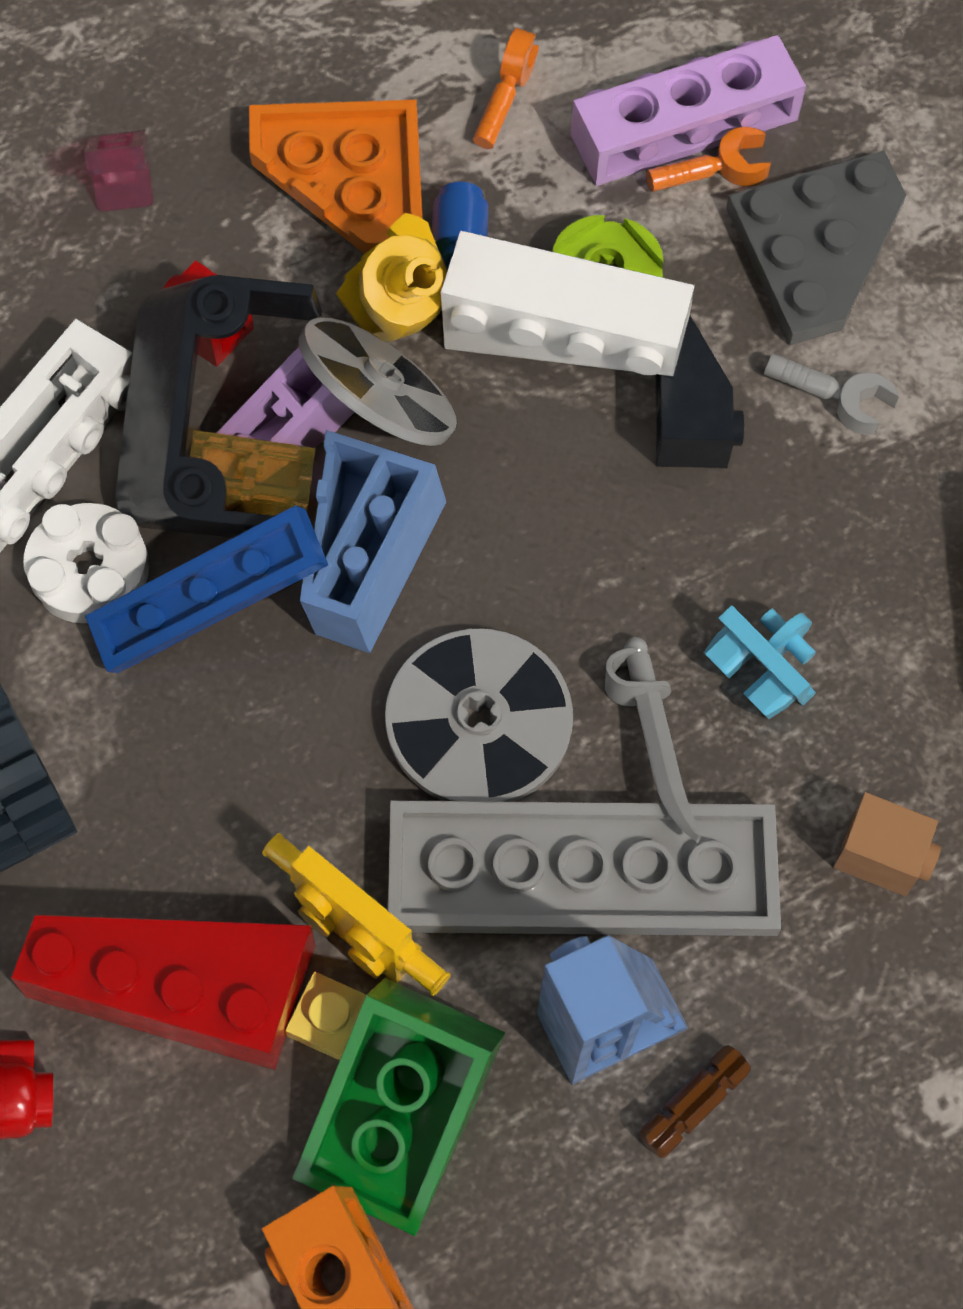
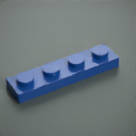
M295 505L85 615L106 671L120 673L328 566V562L306 510Z

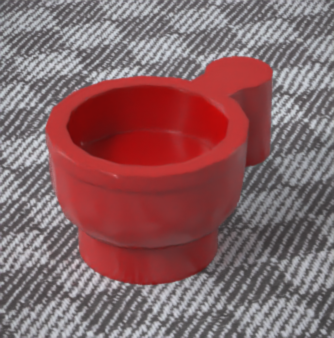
M34 1039L0 1040V1140L22 1138L31 1134L34 1128L52 1127L53 1072L35 1073Z

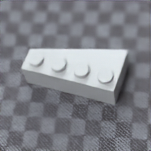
M460 231L441 290L445 349L634 371L643 375L659 374L673 376L690 316L694 285Z

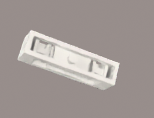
M77 319L70 324L0 407V553L7 544H14L22 537L29 525L30 516L45 498L50 499L60 491L66 480L67 471L81 454L86 455L97 446L105 425L118 410L123 411L126 409L133 353ZM72 353V357L70 358V360L64 365V367L53 378V380L50 381L49 379L52 377V375L60 368V366ZM66 394V402L60 408L58 402ZM13 469L14 475L6 483L5 478Z

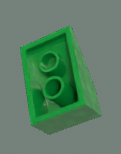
M384 978L365 997L292 1179L320 1192L332 1186L352 1187L366 1214L416 1236L482 1092L506 1032Z

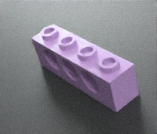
M778 35L760 41H747L735 49L710 57H697L685 65L657 74L647 73L632 82L607 90H594L582 98L573 100L570 135L595 186L718 147L724 135L735 128L753 127L764 132L797 121L806 85Z

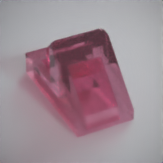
M146 130L90 136L84 156L87 174L93 177L96 202L99 210L112 211L152 205L154 197Z

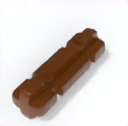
M730 1045L723 1046L709 1060L707 1064L709 1069L706 1071L701 1068L665 1104L663 1108L665 1112L663 1114L657 1112L642 1127L639 1136L646 1147L660 1158L667 1157L682 1142L683 1137L681 1134L683 1132L690 1134L726 1098V1089L734 1090L747 1077L751 1066L735 1048Z

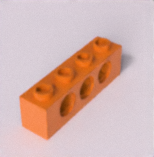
M332 1186L261 1228L270 1245L265 1249L267 1263L273 1275L283 1286L289 1284L301 1309H414L352 1187ZM332 1254L342 1261L346 1272L344 1284L335 1294L325 1288L321 1279L322 1265Z

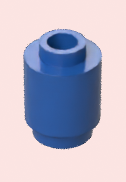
M452 182L444 185L439 190V195L432 204L431 232L447 269L449 268L460 231L488 237L489 205L484 199L483 191L472 183Z

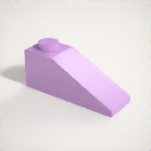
M298 347L194 457L212 462L224 475L227 483L226 510L324 442L326 430L336 432L351 417L354 411L341 402L322 384L305 362Z

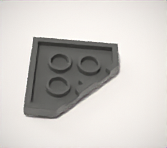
M885 151L730 194L728 197L726 209L789 346L841 331L845 326L853 305L867 281L906 198V193Z

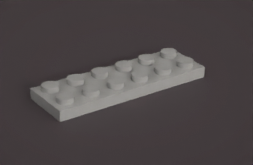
M390 801L388 911L411 929L412 933L778 936L781 931L775 805L689 804L701 832L700 841L697 843L675 823L663 803Z

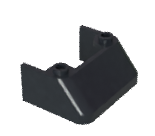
M212 275L157 290L143 301L138 312L115 492L118 509L122 514L131 516L136 521L138 527L234 538L274 517L272 515L225 511L227 483L222 472L216 465L206 459L185 456L200 337L213 339L230 337L242 329L249 314L300 320L321 318L322 308L312 284Z

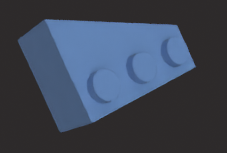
M326 430L324 440L326 456L322 480H318L316 498L318 508L314 531L328 566L303 578L300 602L315 635L370 654L446 504V499L435 464Z
M609 935L591 944L588 938L583 936L563 944L550 954L552 962L546 964L544 968L537 1016L571 1085L689 1029L653 959Z

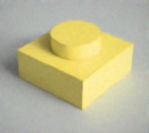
M314 971L285 1030L287 1037L340 1060L366 994Z

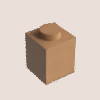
M865 792L852 815L833 868L906 897L918 879L928 882L934 871L942 847L932 843L939 821Z

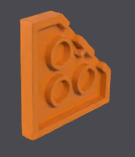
M417 99L249 105L251 165L365 254L381 241L388 239L387 231L389 227L404 213L422 218Z

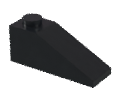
M689 316L674 375H655L657 467L727 468L733 446H742L744 412L743 410H734L733 386L692 317Z

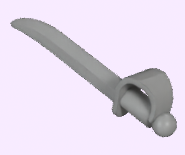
M631 637L625 642L624 649L616 651L608 658L604 689L607 696L613 702L622 706H637L654 781L661 801L675 823L698 843L701 838V832L693 817L685 794L662 699L671 694V687L666 681H656L645 640L640 637ZM628 667L631 681L620 679L615 672L621 668Z

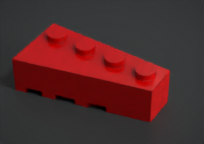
M35 915L11 979L26 998L276 1070L287 1036L285 1030L295 1011L316 945L311 925Z

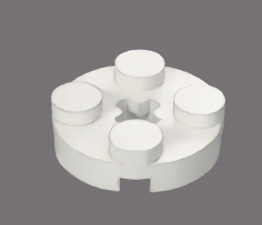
M80 503L72 506L58 504L51 507L45 512L42 523L31 534L24 552V571L34 595L41 600L43 606L52 615L74 623H87L85 615L146 584L149 573V556L136 521L131 516L122 514L119 510L103 504ZM83 552H94L97 558L103 560L101 565H92L89 567L87 574H79L76 563L72 562L74 558Z

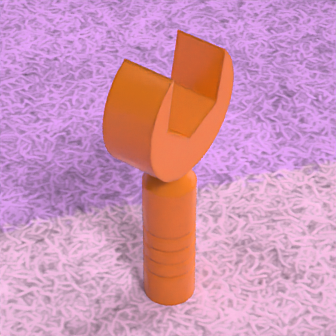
M515 28L512 32L501 63L500 79L502 81L496 84L473 137L474 143L485 149H492L494 147L504 120L516 96L515 85L524 87L533 71L540 47L533 44L537 34Z
M753 127L735 128L722 138L717 157L704 155L647 170L646 180L651 192L712 177L717 171H720L727 181L738 186L759 184L768 177L772 162L749 164L739 152L741 149L763 147L766 133Z

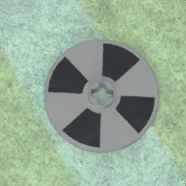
M322 317L312 319L306 324L298 338L301 354L315 376L341 402L370 423L401 439L427 446L441 445L449 439L457 424L454 410L436 383L413 361L387 342H383L370 332L350 323Z
M466 629L433 639L406 660L395 676L389 690L385 711L386 731L391 751L403 772L412 782L429 795L441 801L515 802L540 788L560 766L567 752L572 734L573 706L562 674L548 656L536 646L518 636L503 631ZM484 707L491 709L490 722L492 725L488 726L483 722H479L474 728L468 726L467 709L470 708L475 712L481 711Z

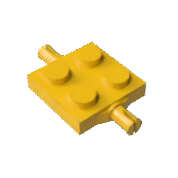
M281 833L276 834L267 843L262 854L291 877L290 881L296 887L294 895L302 905L298 910L300 916L324 937H328L333 931L352 947L347 952L349 957L363 971L375 979L383 972L395 983H398L407 973L429 991L432 996H435L444 987L451 974L421 951L422 947L412 940V930L313 848L308 846L301 852L285 839Z

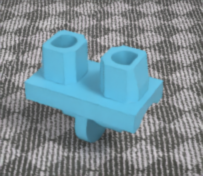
M732 605L719 617V620L725 627L716 634L704 653L728 678L735 674L752 656L767 669L743 694L768 720L788 708L795 700L803 706L816 694L811 685L783 657L785 653L790 651L804 665L816 653L802 638L812 625V621L804 613H799L786 622L773 608L766 612L760 619V622L773 634L769 641Z

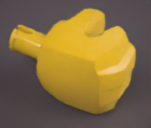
M404 213L389 227L387 231L388 239L381 241L361 256V260L344 275V283L336 292L338 299L356 324L383 342H392L421 331L442 310L441 290L447 275V267L437 248L428 222L419 216Z

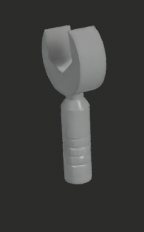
M772 353L764 372L766 376L780 380L783 383H788V385L795 386L823 399H838L837 414L840 421L849 430L862 435L876 434L880 422L860 410V402L875 396L895 408L899 398L894 384L882 375L871 372L859 373L850 377L842 386L832 376L810 369L807 366Z

